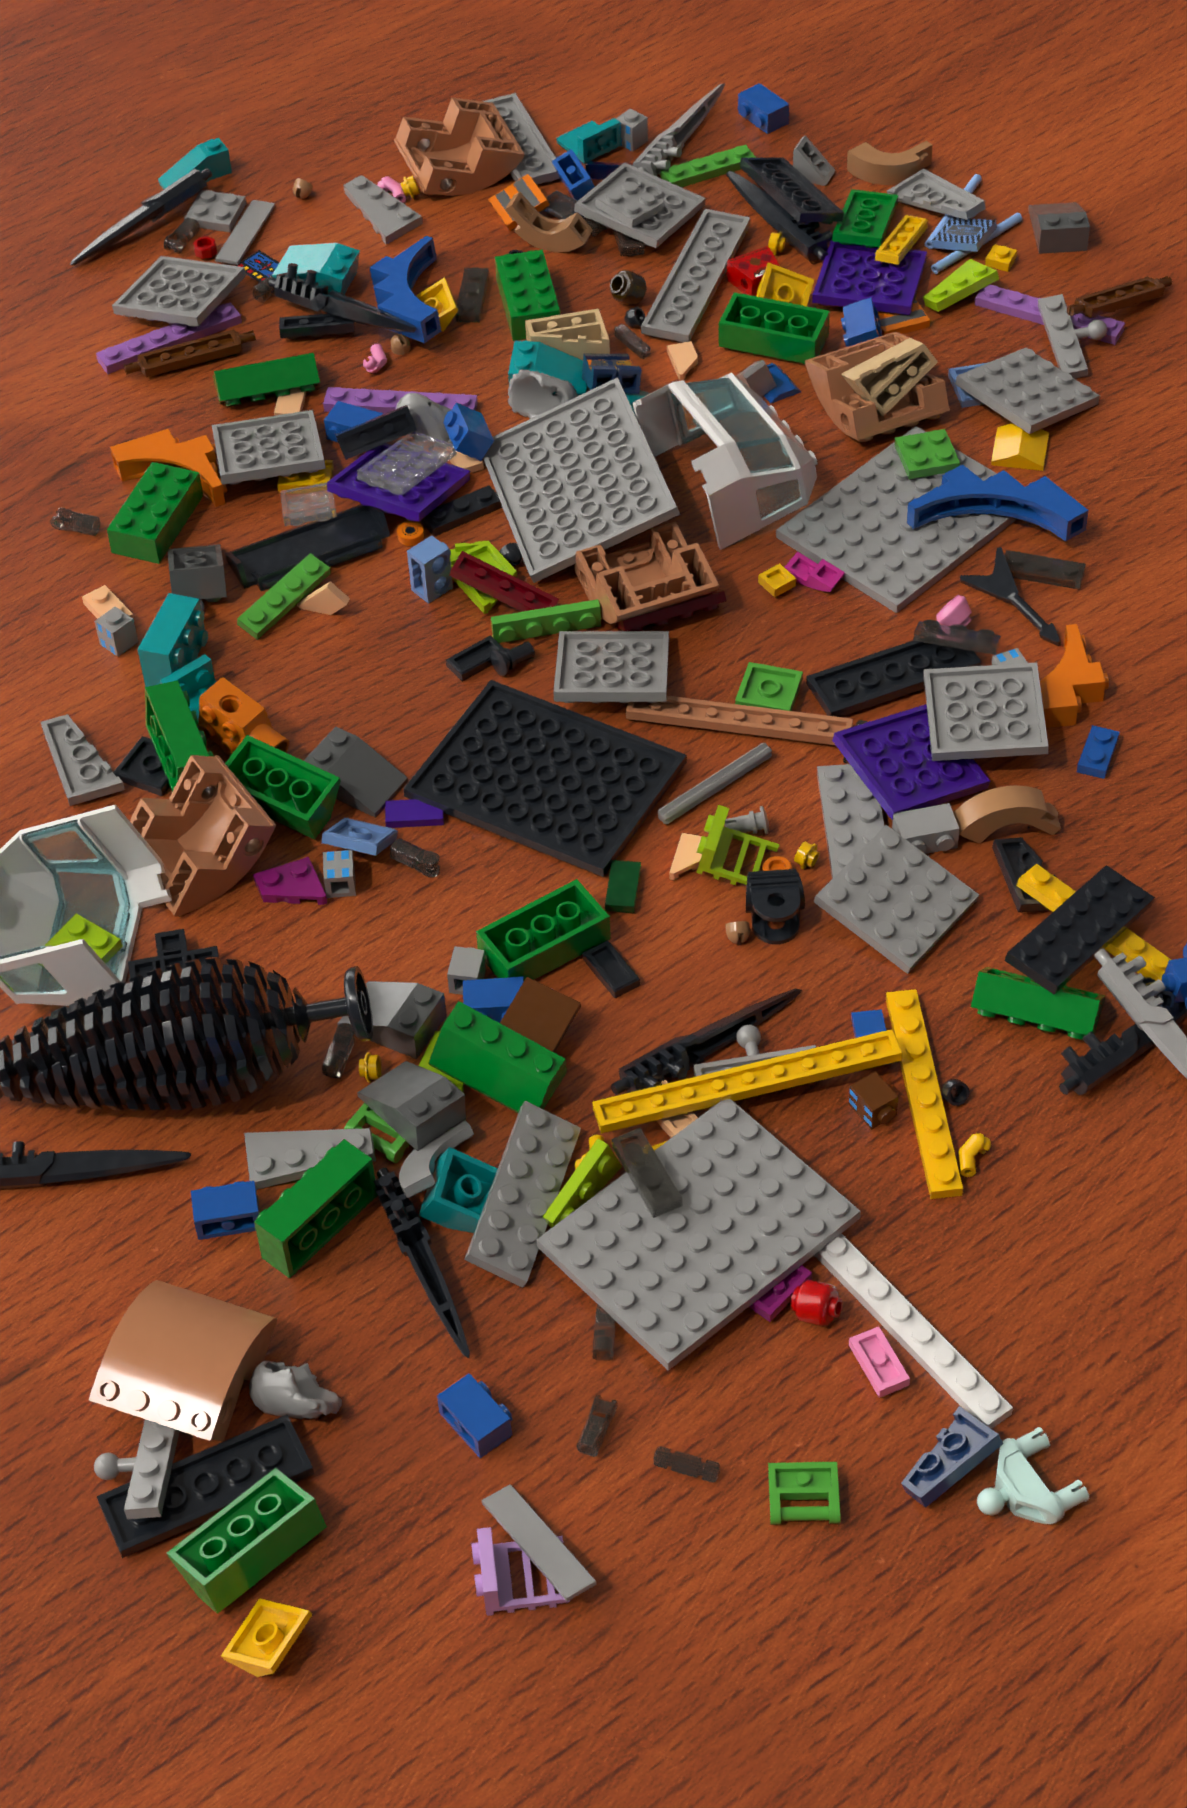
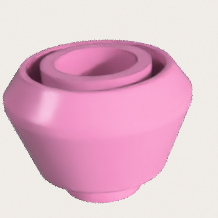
M957 595L950 600L936 615L937 623L948 629L956 626L959 631L962 630L972 620L969 617L972 611L966 597Z

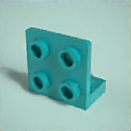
M615 118L601 125L590 121L557 137V143L567 151L572 149L577 158L582 163H586L621 146L620 122Z
M206 654L159 680L160 684L178 680L182 691H187L190 700V711L194 710L196 712L198 720L199 697L217 682L214 676L212 660Z

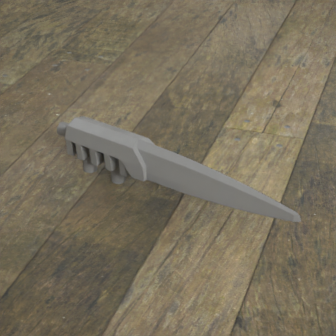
M719 84L686 111L669 129L660 133L633 162V166L654 176L660 174L661 169L668 170L671 165L670 161L673 160V157L681 156L684 142L707 116L722 93L725 84Z
M1104 948L1099 950L1094 955L1102 965L1097 976L1140 1030H1144L1161 1052L1187 1079V1037L1174 1022L1173 1016L1166 1008H1162L1164 1001L1160 997L1157 999L1154 997L1165 990L1163 982L1158 979L1147 987L1142 982L1144 979L1143 975L1135 973L1146 966V962L1141 956L1127 963L1125 961L1126 955L1123 952L1111 958Z

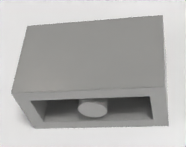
M950 803L899 812L893 815L892 829L923 853L928 854L958 848L959 826Z

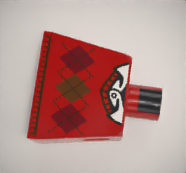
M765 246L727 260V281L744 294L757 297V291L767 264L780 265L770 248Z

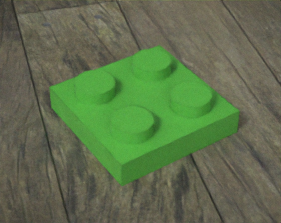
M945 429L895 438L894 446L908 479L943 474L960 466V461Z
M749 662L735 699V704L792 711L803 680V671Z

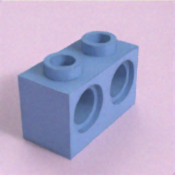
M432 535L407 550L411 590L428 604L453 588L452 577L449 576L451 572L450 549L444 542H440Z

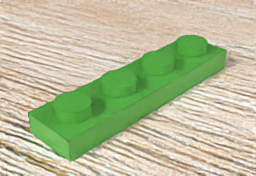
M747 145L737 146L730 150L693 159L679 165H673L668 170L662 169L661 178L679 187H684L725 175L728 171L735 172L741 170V158L756 157Z
M310 553L237 618V625L258 640L330 575V567Z
M599 600L491 617L492 637L498 643L557 634L559 631H575L601 626Z

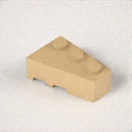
M599 308L525 321L526 341L541 342L580 360H583L584 354H610L609 337Z
M909 338L845 371L841 375L862 399L876 403L877 414L884 416L938 361L923 343Z

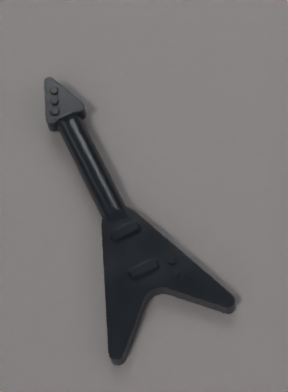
M1001 547L996 550L995 566L992 574L987 576H960L961 583L1007 603H1012L1040 631L1041 639L1057 646L1061 645L1054 624L1048 625L1019 596Z

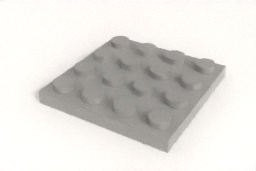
M624 162L575 203L574 212H578L587 219L599 222L607 228L619 231L627 237L637 239L647 246L657 248L704 207L706 198ZM629 181L664 202L663 211L630 228L595 207L596 198Z
M160 256L112 305L114 314L126 317L165 321L171 324H186L191 327L199 326L246 276L245 268Z
M1023 348L957 375L955 385L1029 434L1097 405L1100 395L1092 391L1089 386L1083 385L1072 378L1070 374L1062 372L1052 362L1043 359L1028 348Z
M313 410L212 425L222 485H236L242 481H261L268 477H287L294 473H313L320 469H326Z
M559 631L553 692L554 702H666L669 631Z
M1037 662L924 669L932 761L1048 754V739Z
M885 825L815 896L814 903L908 974L977 901L979 894L889 826Z

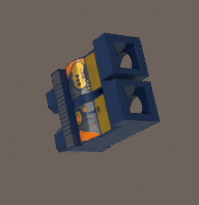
M584 354L582 379L587 384L589 390H592L618 377L625 394H639L642 369L639 366H633V362L629 360L630 356L628 354Z

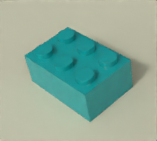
M168 593L137 649L145 687L160 684L159 680L197 659L201 647L206 645L208 632L204 627V611H201L198 598Z

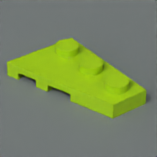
M969 259L923 297L925 306L939 312L999 280L998 272L995 269Z

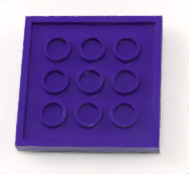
M831 240L827 250L829 255L825 256L813 292L812 303L844 307L871 297L877 311L910 315L927 260V251L910 249L897 265L875 261V252L879 247L866 248L863 245L857 244L842 245Z
M385 443L368 450L327 482V491L337 494L341 498L358 501L365 506L382 509L386 513H394L406 517L409 521L419 522L470 480V470Z
M926 704L835 732L832 739L891 820H893V815L899 812L936 806L988 789L990 780L974 759L932 761Z

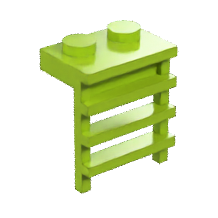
M718 805L715 816L709 814L704 831L709 833L708 837H701L697 853L702 854L696 873L702 874L704 871L714 874L713 878L719 880V877L731 880L730 884L736 885V882L747 885V876L739 873L749 843L760 847L752 872L759 871L765 849L777 852L779 844L724 827L729 808ZM732 838L743 841L734 872L722 869Z

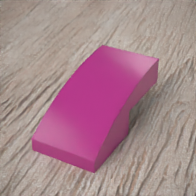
M798 551L784 567L796 578L797 583L831 592L845 574L844 571L824 559L817 564Z

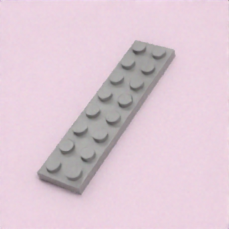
M704 209L642 323L641 334L675 340L677 342L690 341L727 271V260L734 258L750 227V217Z

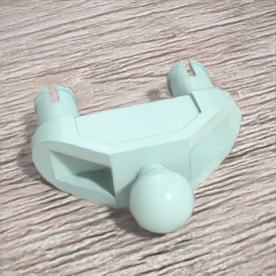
M1037 1427L1034 1431L1016 1440L1007 1438L1002 1441L1003 1445L1000 1446L995 1488L983 1489L977 1497V1505L981 1512L992 1516L998 1514L1003 1509L1005 1502L1015 1516L1042 1524H1053L1062 1520L1065 1511L1088 1501L1089 1493L1085 1486L1081 1489L1079 1488L1083 1485L1080 1480L1074 1481V1483L1055 1493L1048 1490L1026 1460L1027 1457L1050 1446L1046 1433L1040 1436L1043 1433V1429Z

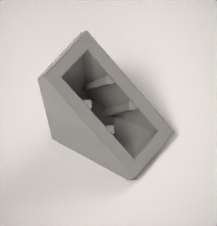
M806 135L803 136L793 150V166L811 183L824 186L829 182L836 170Z
M764 360L754 362L736 375L737 378L760 397L777 386Z

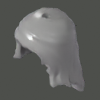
M521 369L518 374H513L509 382L508 403L512 407V411L530 419L577 397L576 389L572 383L537 371Z
M407 393L399 400L396 409L407 405L416 425L417 431L407 434L414 439L416 446L418 444L427 446V444L431 443L444 446L445 448L453 446L443 424L447 412L451 410L450 408L442 406L418 393Z
M263 1361L255 1368L250 1379V1397L255 1406L265 1414L275 1416L287 1414L288 1417L296 1419H317L322 1414L325 1416L330 1413L336 1414L342 1405L341 1398L335 1392L319 1387L316 1381L317 1377L311 1373L308 1363L296 1367L285 1366L283 1362Z

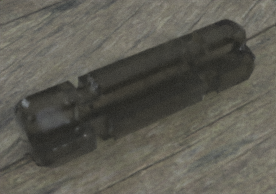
M620 324L614 328V336L641 359L650 356L651 347L643 342L626 325Z
M663 1446L657 1447L653 1458L655 1466L665 1469L670 1466L672 1467L671 1471L698 1478L700 1475L702 1480L712 1483L718 1479L720 1473V1464L711 1460L702 1462L703 1458L680 1451L671 1453L672 1449Z

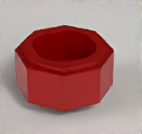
M199 237L193 242L195 256L201 259L212 258L217 253L215 239L211 237Z

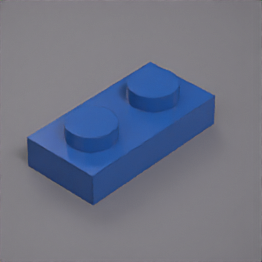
M1092 725L1077 765V773L1105 779L1120 732Z

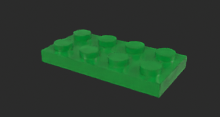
M851 189L842 210L844 212L843 221L837 222L833 231L832 241L839 242L842 245L857 244L863 245L866 248L880 247L897 207L898 195Z

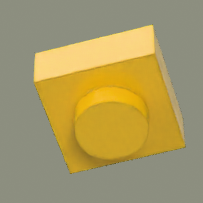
M994 244L986 257L985 265L1008 272L1017 258V250Z
M779 563L759 574L758 583L772 596L777 597L795 587L796 578Z

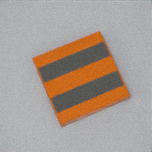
M526 174L488 199L510 231L516 228L518 224L511 218L505 208L512 197L518 192H521L538 212L550 205L529 174Z
M916 298L910 315L878 311L882 336L893 332L905 334L930 327V319Z

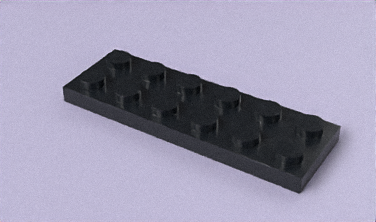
M784 157L741 158L740 168L758 186H761L768 195L776 200L777 204L781 205L788 214L792 215L798 223L810 225L811 222H820L829 225L833 222L843 221L844 212Z
M955 626L806 676V684L827 716L842 717L925 689L924 669L981 666L982 661Z
M1106 865L1009 950L1004 961L1055 995L1095 958L1094 955L1099 950L1105 949L1152 906L1155 897Z
M286 1414L173 1463L161 1517L127 1519L124 1507L130 1482L96 1497L121 1557L124 1558L208 1521L275 1468L294 1483L314 1475V1470Z

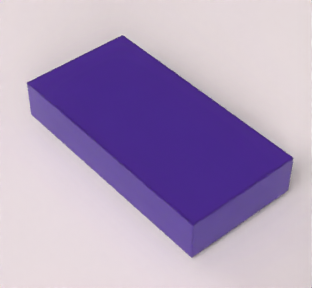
M416 799L385 801L386 827L402 828L444 825L443 810Z

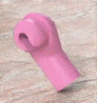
M383 177L382 181L378 182L380 188L386 192L390 190L393 197L402 203L405 202L406 196L400 183L390 177Z
M374 344L370 349L372 356H368L369 361L366 359L363 361V366L369 373H377L387 363L385 352L380 344Z

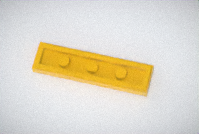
M906 215L875 252V261L898 265L928 228V220Z

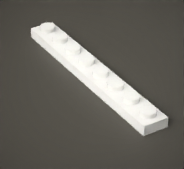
M842 1233L814 1255L964 1410L991 1429L1012 1415L1013 1407Z

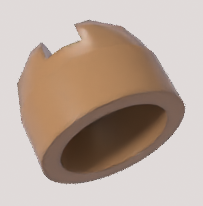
M297 178L293 185V194L296 197L300 195L301 199H305L311 194L313 185Z
M398 333L392 337L390 345L391 351L394 354L404 355L411 350L410 340L407 336Z
M737 921L725 925L727 937L732 943L737 944L738 937L741 943L748 940L750 934L749 922Z

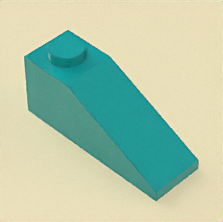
M220 138L210 139L198 144L158 179V182L165 189L194 169L202 172L208 168L211 171L212 177L207 179L206 182L230 174L232 169L229 150Z

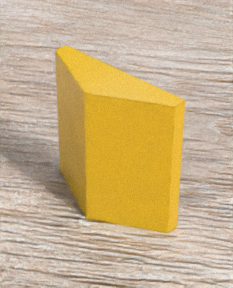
M768 263L757 291V297L807 306L814 279Z
M445 277L416 295L424 304L438 310L441 332L444 331L458 312V307Z
M1014 423L997 427L991 465L1043 471L1049 432L1040 429L1029 434Z
M259 1598L221 1657L256 1677L273 1674L312 1614L309 1610Z

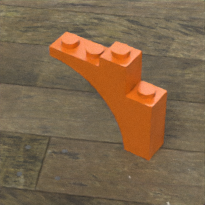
M165 429L110 447L114 468L122 482L142 478L150 464L156 462L199 472L203 493L213 502L215 507L225 504L224 493L227 492L226 484L222 485L221 478H218L215 443L211 444L206 435L180 443L177 437L173 438L169 429Z
M1077 624L1066 625L1064 656L1056 668L1040 680L1046 728L1076 725L1077 713H1081L1082 710L1081 704L1102 702L1104 691L1109 688L1108 674L1103 673L1100 662L1092 663L1090 654H1086L1085 636L1080 635Z

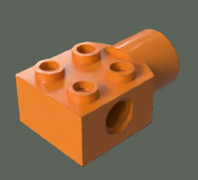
M221 677L199 697L198 730H203L206 739L213 740L221 746L226 754L232 755L246 735L287 753L290 742L273 729L266 709L224 677Z

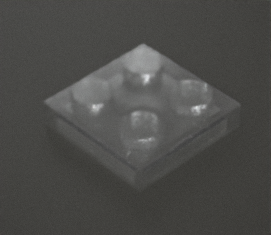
M327 482L280 491L285 526H300L307 522L327 521L337 517L334 493L327 491Z

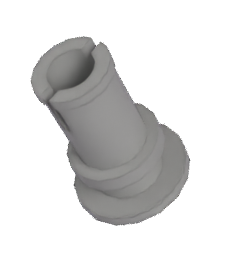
M760 806L761 812L754 813L749 811L748 815L726 818L725 827L743 833L753 831V834L758 833L757 830L764 829L765 834H768L769 821L764 807Z

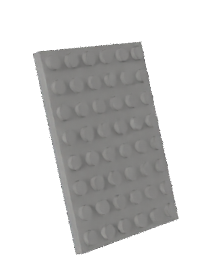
M618 377L493 436L494 442L483 457L533 583L575 564L576 551L596 545H602L605 550L680 514Z
M915 426L903 436L924 433L926 431ZM892 443L776 530V538L817 564L822 559L845 572L842 577L844 581L895 613H898L1018 518L996 514H964L930 521L913 529L907 524L908 503L941 486L942 475L946 473L908 479L894 443ZM954 448L960 465L963 464L983 481L997 474Z
M726 1099L717 1103L540 1236L536 1241L537 1247L667 1370H670L858 1221L861 1211L734 1101Z

